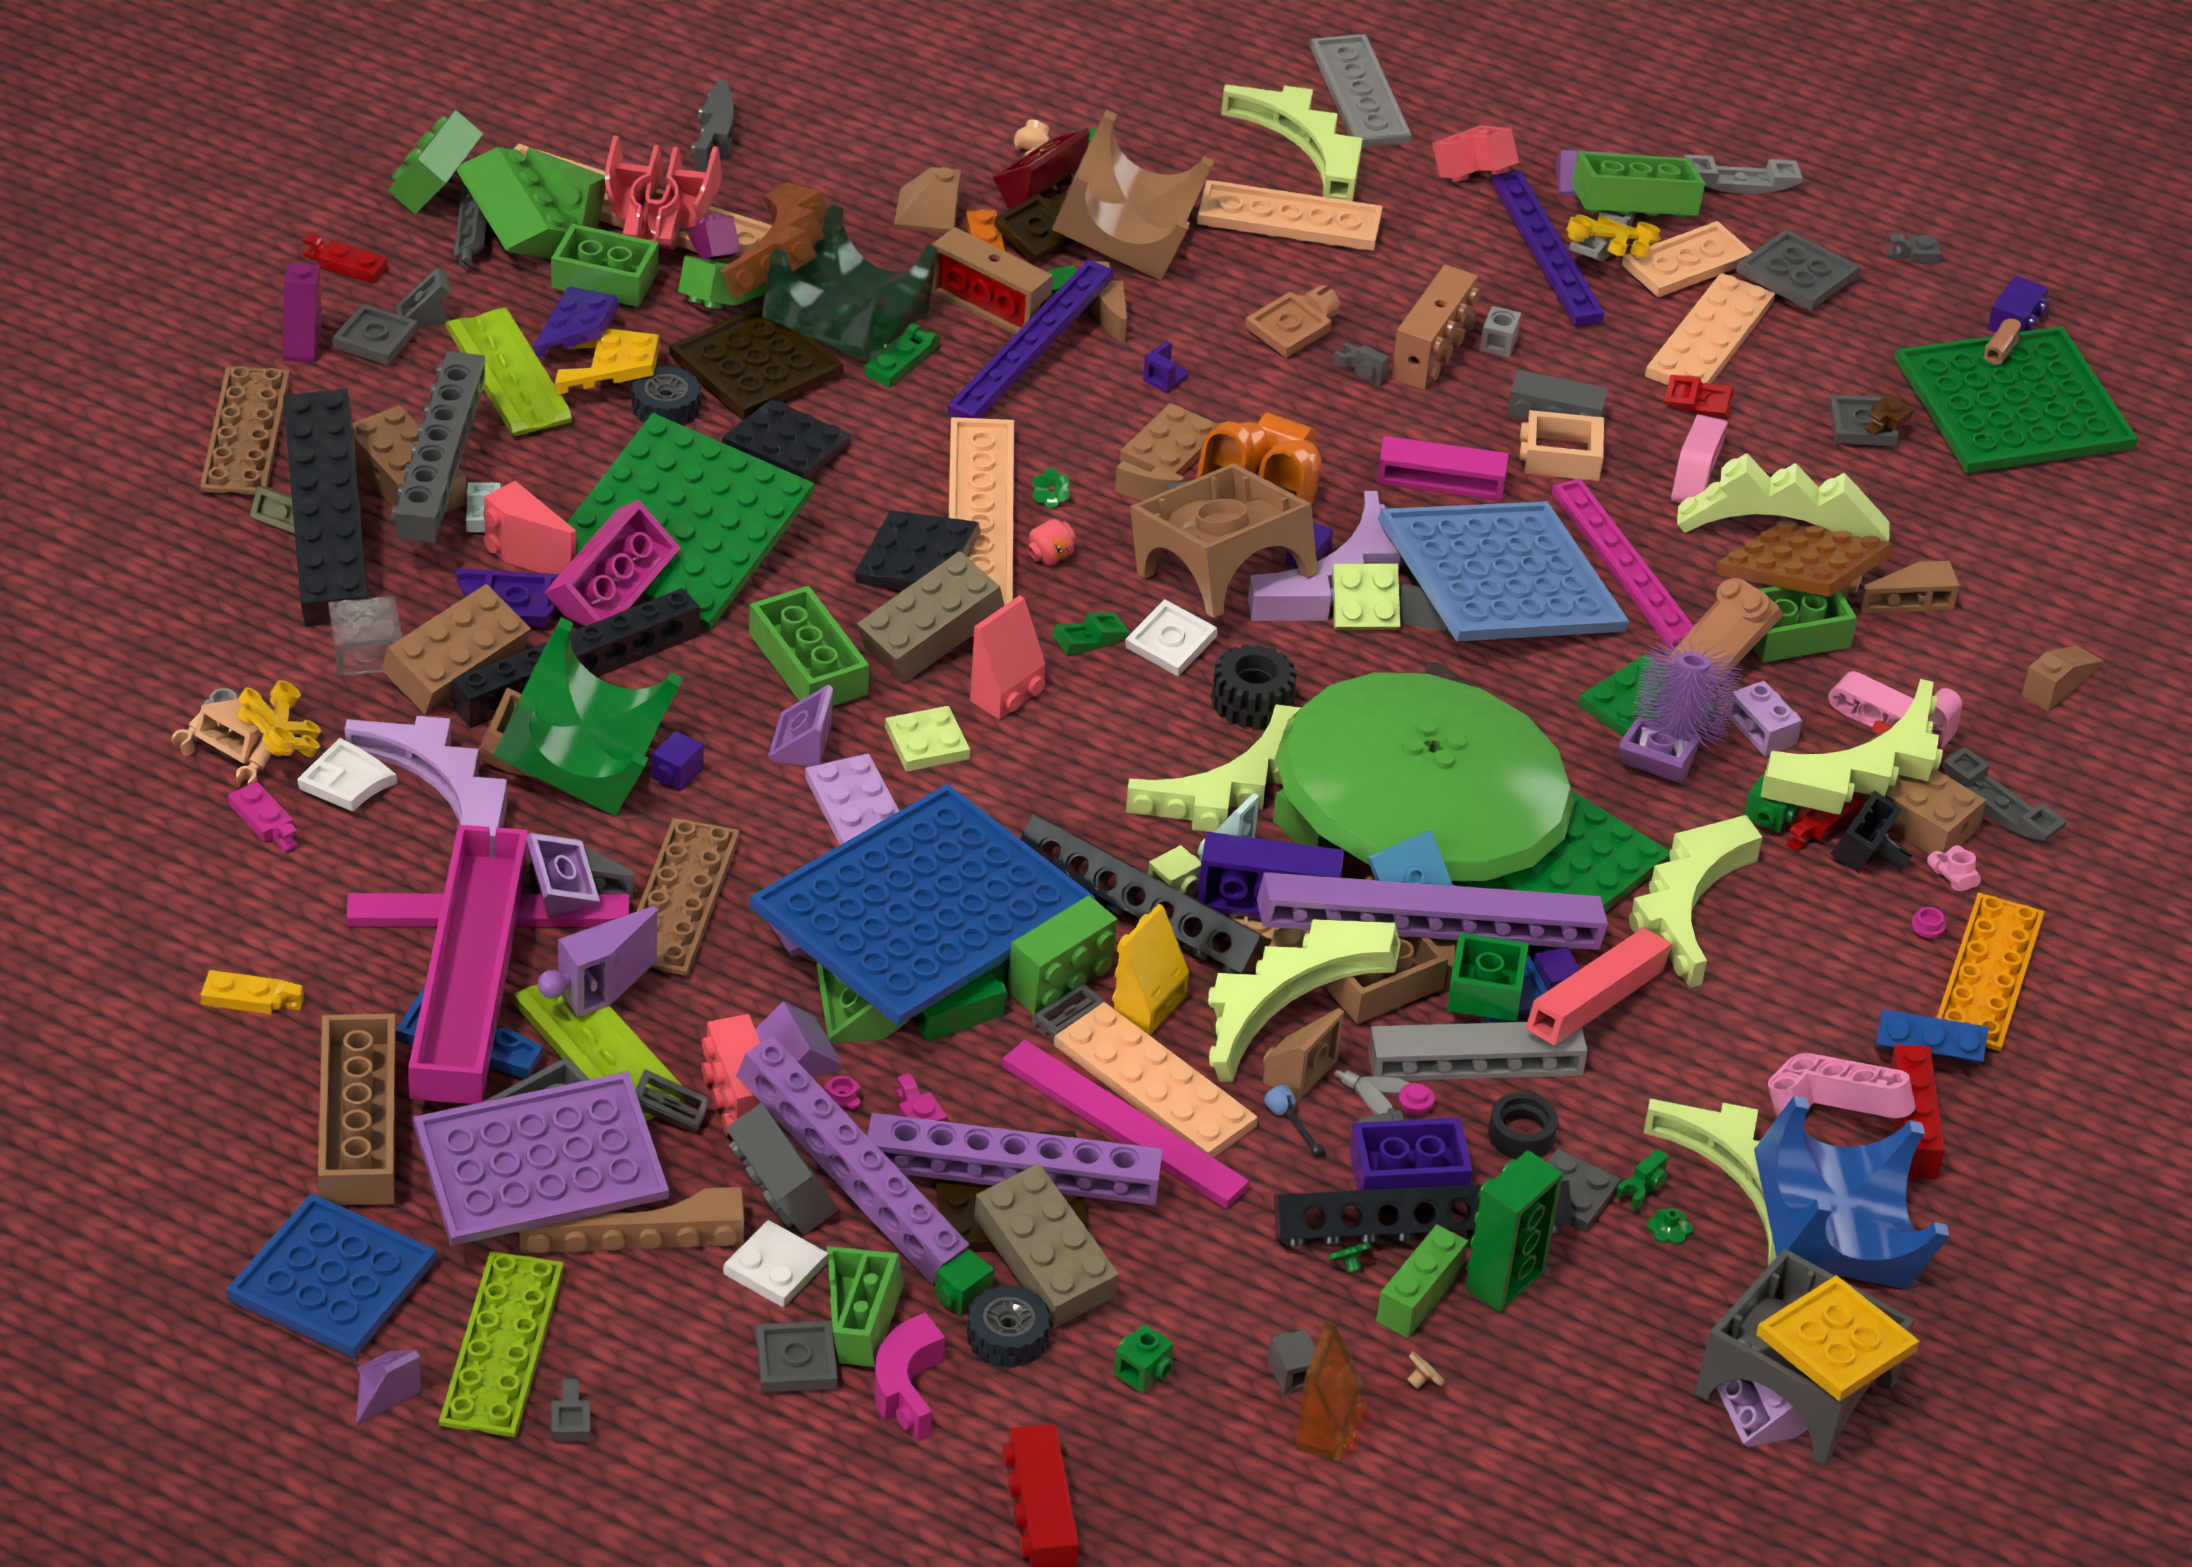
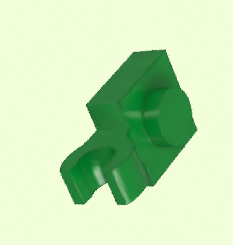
M1659 1149L1652 1152L1635 1167L1632 1177L1618 1185L1616 1198L1620 1200L1624 1195H1633L1631 1208L1635 1210L1641 1207L1644 1197L1652 1190H1659L1665 1183L1668 1173L1665 1172L1668 1155Z

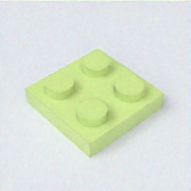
M1333 564L1334 630H1399L1398 564Z
M949 706L885 718V729L906 772L970 759V748Z

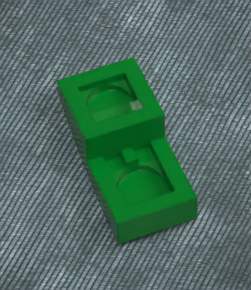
M1115 612L1087 613L1084 623L1056 624L1052 636L1067 655L1089 652L1114 644L1126 638L1129 630Z

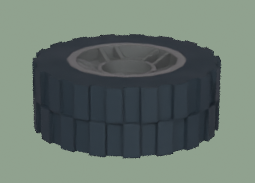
M655 367L653 376L635 379L632 383L633 414L637 416L639 421L644 423L652 413L682 426L691 423L695 417H698L699 410H701V385L698 383V378L693 376L691 372L682 370L679 367Z
M1010 1285V1287L997 1286L995 1289L985 1290L982 1295H978L974 1299L973 1305L971 1304L969 1307L967 1320L968 1345H971L972 1352L980 1356L982 1361L990 1362L993 1366L1014 1368V1366L1021 1365L1022 1367L1028 1365L1029 1362L1036 1361L1039 1355L1045 1352L1049 1342L1051 1317L1050 1313H1048V1306L1041 1301L1040 1296L1034 1295L1026 1288L1021 1289Z

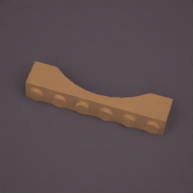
M742 1187L704 1188L686 1200L653 1211L636 1213L605 1212L519 1231L520 1253L743 1245L744 1213Z

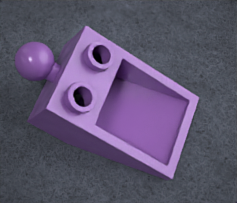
M652 906L558 939V971L548 970L541 974L538 979L540 993L547 998H557L562 995L577 1017L610 1006L657 961V908Z

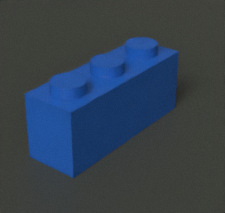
M1883 1009L1878 1017L1874 1049L1893 1052L1895 1044L1930 1046L1931 1056L1934 1059L1979 1066L1984 1060L1988 1026Z

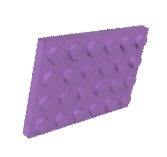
M629 1071L415 1116L413 1119V1126L451 1246L660 1201L669 1197V1189Z

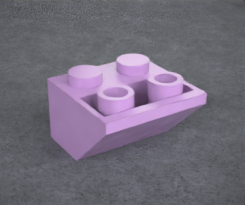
M1736 1379L1725 1381L1717 1387L1743 1445L1747 1447L1797 1438L1808 1430L1794 1407L1778 1393L1764 1385L1748 1380Z

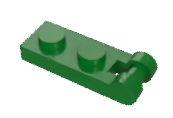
M911 323L901 337L864 366V376L890 388L938 347L940 335L932 331L927 333L923 331L922 326Z

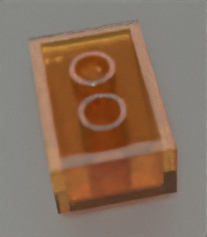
M1328 1320L1325 1322L1305 1377L1296 1450L1340 1462L1344 1448H1352L1357 1430L1353 1423L1354 1420H1362L1367 1399L1361 1398L1363 1381L1334 1322Z

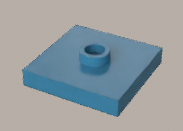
M1426 830L1367 857L1377 881L1453 886L1431 830Z

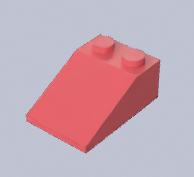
M513 481L484 496V543L491 553H495L504 562L538 573L561 574L576 557V530L518 482Z
M1020 595L974 626L970 701L998 720L1008 713L1016 711L1021 704L1031 697L1040 694L1045 686V660L1025 598Z

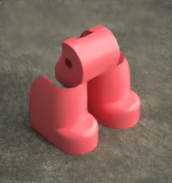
M613 136L605 169V184L608 201L613 213L619 218L626 220L623 235L659 242L660 249L674 250L677 246L680 227L695 226L696 221L702 220L705 217L712 200L718 195L722 180L719 148H712L707 172L683 170L679 147H673L666 176L667 187L661 200H652L653 193L660 186L664 168L660 145H654L649 166L627 164L623 161L619 136Z

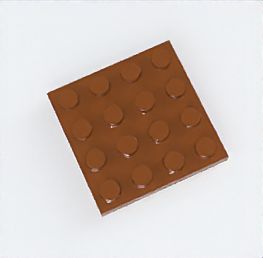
M1782 520L1716 562V575L1740 578L1746 581L1830 597L1893 555V543L1880 541V538L1876 536H1853L1849 531L1832 532L1824 530L1822 526L1811 525L1805 527L1796 525V522L1791 520Z

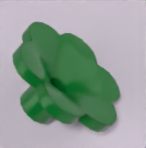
M1048 468L1044 471L1043 475L1035 476L1032 481L1035 488L1033 492L1034 500L1044 503L1046 507L1052 509L1056 508L1060 502L1067 501L1070 497V491L1067 488L1070 483L1069 477L1065 474H1058L1054 468ZM1054 486L1055 490L1051 492L1050 487Z
M1673 1208L1657 1210L1655 1217L1650 1218L1647 1222V1229L1654 1233V1240L1663 1244L1670 1242L1673 1245H1682L1685 1242V1238L1693 1233V1225L1687 1221L1686 1215Z
M1367 1242L1327 1255L1329 1259L1344 1260L1347 1271L1352 1272L1362 1268L1358 1256L1365 1249L1370 1248L1371 1245Z

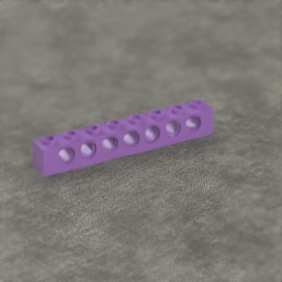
M773 1035L745 1053L736 1076L932 1285L935 1284L936 1271L968 1249L970 1244Z
M872 1113L868 1137L904 1175L994 1186L1040 1163L1061 1194L1156 1206L1162 1148Z

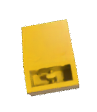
M1160 904L1149 914H1144L1139 920L1137 927L1130 934H1125L1119 941L1117 946L1119 960L1114 974L1115 978H1117L1116 990L1112 998L1114 1009L1149 1036L1187 997L1189 979L1188 967L1165 909Z

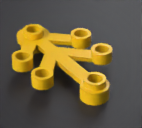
M1576 215V217L1570 218L1566 229L1568 231L1567 236L1578 242H1584L1585 238L1589 236L1615 238L1611 239L1607 250L1618 256L1625 255L1628 239H1635L1630 252L1642 258L1648 256L1652 244L1659 243L1661 240L1659 236L1660 229L1652 224L1638 222L1637 227L1634 228L1604 216H1599L1596 221L1584 215Z
M277 681L270 692V702L275 706L273 712L256 690L246 687L238 698L242 706L238 710L237 716L244 723L249 725L255 724L263 733L262 739L265 742V748L271 754L279 757L282 755L290 756L295 749L307 757H313L320 747L316 741L321 733L320 727L310 720H304L303 722L288 721L289 708H292L301 696L299 690L287 681ZM293 734H299L301 738L295 737Z

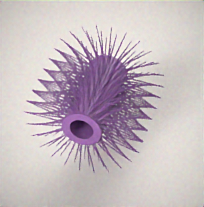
M1691 644V652H1687L1683 648L1684 653L1678 654L1673 648L1674 651H1670L1677 656L1667 651L1664 652L1667 656L1659 655L1669 660L1656 657L1647 658L1649 660H1662L1667 663L1654 661L1651 664L1657 663L1663 667L1649 665L1651 667L1648 669L1655 668L1656 670H1644L1649 672L1644 674L1659 676L1660 678L1653 677L1650 679V677H1647L1649 679L1645 681L1648 682H1642L1644 684H1652L1642 685L1646 688L1658 689L1656 691L1644 689L1647 690L1643 692L1646 694H1640L1642 696L1649 695V697H1640L1644 700L1650 699L1655 701L1654 703L1642 701L1644 702L1643 704H1648L1649 706L1644 705L1640 706V708L1647 707L1643 710L1644 712L1654 713L1642 716H1652L1659 719H1646L1643 721L1653 720L1657 722L1638 724H1651V726L1664 724V726L1654 727L1664 728L1653 735L1668 730L1670 731L1667 734L1668 736L1672 732L1675 733V736L1679 734L1680 739L1681 735L1682 742L1684 734L1689 739V734H1692L1696 739L1699 738L1701 740L1700 734L1695 730L1702 732L1699 730L1702 729L1714 733V731L1704 727L1711 729L1719 728L1711 727L1704 723L1727 726L1722 723L1728 722L1722 720L1729 719H1719L1717 717H1720V715L1714 712L1722 715L1729 714L1725 711L1730 710L1724 709L1728 708V706H1715L1722 705L1718 701L1724 703L1731 701L1717 699L1716 697L1733 699L1727 697L1731 695L1728 693L1732 691L1724 692V690L1734 689L1720 687L1719 685L1731 686L1727 682L1734 681L1732 678L1736 677L1720 674L1733 671H1723L1727 669L1719 670L1715 668L1736 669L1729 668L1731 666H1716L1718 664L1733 663H1723L1722 661L1710 663V661L1719 659L1710 660L1711 658L1703 656L1709 650H1705L1702 655L1698 654L1699 649L1697 653H1694V650L1692 652ZM1716 676H1725L1727 678H1718ZM1647 709H1656L1658 711H1650ZM1702 732V733L1705 734L1707 737L1712 736V735L1708 734L1707 732H1706V733H1705V732Z

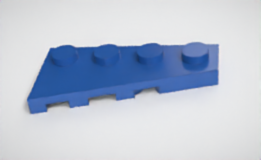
M425 985L396 1029V1041L413 1046ZM507 1027L497 1028L489 1068L527 1079L532 1075L543 1057V1046Z

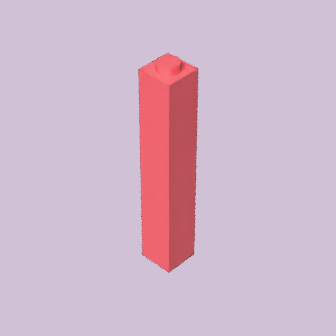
M1643 927L1535 999L1525 1029L1554 1046L1661 974L1664 971L1672 943Z

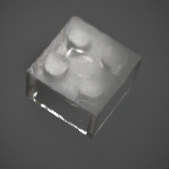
M395 596L328 602L330 636L337 676L383 672L381 668L387 647L402 638Z

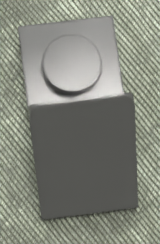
M437 267L396 305L397 314L418 321V327L445 324L447 319L442 302L450 293L447 273Z

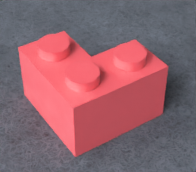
M1479 125L1432 143L1440 177L1452 178L1453 182L1468 179L1469 173L1474 171L1478 173L1491 171L1492 174H1501L1509 171V166L1519 163L1511 128Z

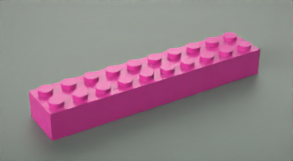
M458 824L408 1067L409 1099L467 1104L483 1102L528 864V845L526 840L528 830L496 827V858H491L490 827Z

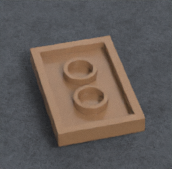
M1169 403L1120 451V461H1125L1149 472L1156 466H1159L1182 476L1200 458L1205 436L1218 424L1180 406Z

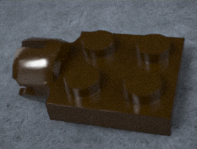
M1067 192L1053 199H1045L1038 193L996 216L993 224L1032 263L1075 241L1052 230Z

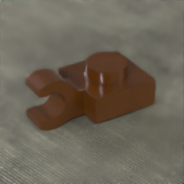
M1888 394L1872 406L1869 417L1873 420L1866 425L1865 429L1874 435L1879 434L1886 426L1895 431L1911 419L1914 409L1905 404L1901 399Z

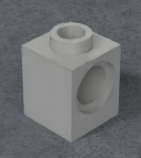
M1492 306L1483 326L1480 351L1509 358L1518 337L1521 312Z

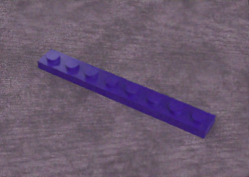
M1521 170L1493 174V187L1574 326L1602 323L1604 320L1603 309Z
M1087 260L947 405L948 415L955 418L980 419L1114 279L1113 269Z

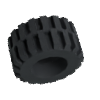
M1245 644L1241 648H1230L1229 653H1222L1220 660H1217L1215 663L1211 696L1213 708L1217 709V714L1220 717H1226V721L1231 724L1237 723L1238 727L1245 728L1248 726L1252 727V729H1260V727L1264 726L1267 728L1271 722L1275 705L1292 707L1294 705L1297 670L1294 669V663L1292 660H1287V655L1283 652L1278 653L1272 647L1265 648L1259 644H1256V646Z

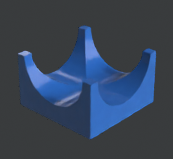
M1794 1095L1754 1149L1776 1257L1784 1249H1787L1834 1275L1908 1289L1949 1237L1947 1225L1933 1222L1926 1229L1916 1232L1910 1223L1907 1213L1906 1185L1908 1172L1915 1150L1925 1134L1923 1124L1909 1120L1905 1126L1893 1135L1867 1145L1854 1147L1828 1145L1814 1139L1804 1130V1120L1809 1110L1807 1098Z

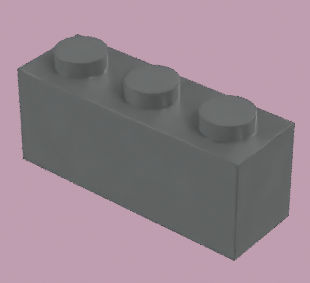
M1517 370L1510 392L1507 416L1528 420L1529 410L1603 417L1608 388Z

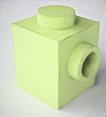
M1180 845L1149 861L1148 874L1191 896L1199 890L1201 862L1195 855L1190 854Z

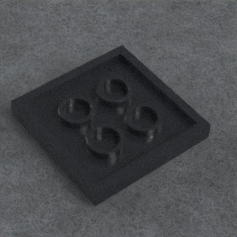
M769 400L722 437L721 443L807 480L850 446L852 434L840 430L835 425L815 419L808 413H802L788 407L781 401Z
M890 510L854 572L856 583L906 589L959 551L967 556L981 532L979 522Z

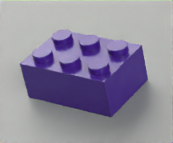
M1460 1117L1353 1123L1349 1155L1357 1190L1471 1184L1473 1170Z

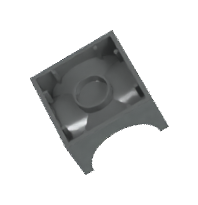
M1784 1249L1710 1331L1695 1394L1708 1401L1715 1393L1719 1384L1736 1379L1756 1382L1770 1388L1788 1401L1799 1413L1811 1436L1813 1447L1812 1460L1825 1467L1833 1457L1837 1442L1849 1417L1874 1380L1839 1402L1756 1335L1759 1323L1834 1277L1831 1273ZM1847 1283L1911 1334L1915 1319ZM1903 1361L1878 1376L1877 1383L1891 1389L1898 1380Z

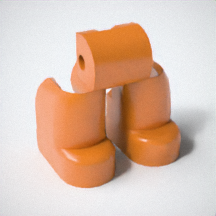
M1268 412L1262 416L1258 424L1230 421L1219 423L1205 436L1202 443L1196 478L1233 463L1256 474V469L1260 466L1258 476L1277 486L1297 492V497L1312 505L1316 496L1322 467L1320 453L1314 445L1315 429Z

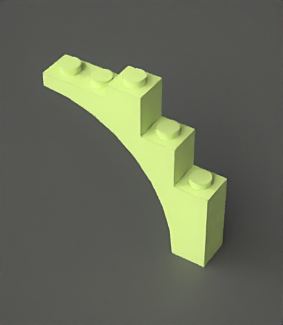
M1225 84L1221 115L1245 119L1284 135L1297 144L1314 162L1322 179L1323 197L1353 201L1363 138L1335 134L1337 113L1311 110L1312 89L1284 86L1283 92Z
M1748 453L1738 459L1728 461L1721 468L1720 482L1712 483L1706 490L1694 497L1686 498L1678 506L1677 525L1684 533L1703 524L1727 517L1762 514L1780 515L1804 520L1817 526H1822L1832 532L1849 531L1853 536H1876L1880 538V541H1889V520L1845 472L1836 478L1826 480L1818 487L1797 463L1786 469H1780L1772 477H1769Z
M1920 679L1914 700L1905 715L1889 731L1871 742L1849 750L1827 754H1792L1771 750L1765 770L1761 797L1840 815L1844 802H1851L1854 791L1871 795L1875 790L1885 797L1888 785L1895 786L1897 775L1928 781L1932 768L1939 769L1943 750L1937 749L1939 735L1931 734L1933 722L1928 721V715L1933 716L1937 702V696H1932L1934 682Z
M1275 705L1271 722L1262 737L1247 752L1221 767L1184 778L1163 780L1129 779L1126 813L1192 820V830L1215 832L1227 820L1229 806L1240 807L1253 793L1260 796L1258 810H1263L1266 783L1283 785L1275 756L1287 721L1300 707Z
M1747 815L1676 833L1672 849L1669 853L1670 862L1654 866L1652 881L1649 884L1650 894L1634 898L1632 912L1629 915V924L1632 931L1636 933L1644 927L1671 942L1672 947L1668 958L1673 963L1677 975L1682 976L1689 988L1702 985L1707 963L1703 952L1696 942L1691 923L1692 909L1701 895L1718 879L1735 869L1758 861L1762 836Z
M1313 919L1310 933H1305L1303 948L1265 946L1263 960H1258L1256 965V975L1218 973L1216 985L1210 988L1208 1000L1209 1007L1214 1008L1217 1017L1216 1036L1218 1038L1216 1046H1212L1210 1049L1209 1062L1210 1066L1215 1068L1219 1082H1233L1240 1059L1253 1037L1272 1016L1291 1001L1314 988L1338 979L1367 973L1395 972L1401 945L1396 924Z
M1650 1099L1643 1133L1673 1141L1696 1151L1721 1167L1739 1183L1753 1201L1764 1223L1768 1240L1769 1266L1776 1259V1252L1754 1153L1755 1147L1760 1142L1753 1140L1758 1109L1723 1103L1720 1113Z

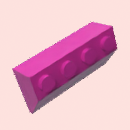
M640 500L619 507L544 593L565 617L584 626L590 625L628 610L679 551L680 546Z

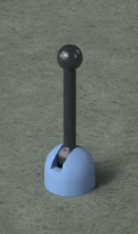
M1286 1084L1272 1088L1266 1094L1264 1103L1275 1115H1287L1311 1147V1155L1315 1158L1322 1157L1325 1152L1323 1145L1315 1142L1293 1112L1296 1104L1293 1092Z

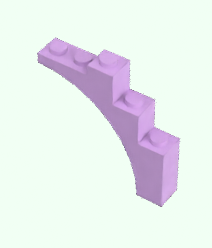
M1364 491L1359 526L1351 538L1338 550L1317 561L1318 573L1306 577L1299 573L1298 568L1279 573L1250 575L1248 604L1251 621H1328L1330 607H1333L1334 603L1332 584L1333 564H1398L1399 571V565H1404L1405 561L1378 520L1380 511L1385 509L1384 504H1379L1377 491Z
M417 716L415 725L347 719L345 741L361 748L376 759L396 764L431 784L449 802L460 825L490 827V857L496 858V827L503 828L508 805L507 779L479 777V749L451 747L450 718Z

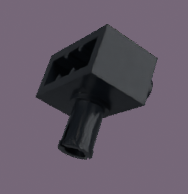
M1874 790L1831 852V855L1857 873L1860 872L1870 856H1875L1876 854L1902 871L1914 853L1888 837V830L1902 809Z

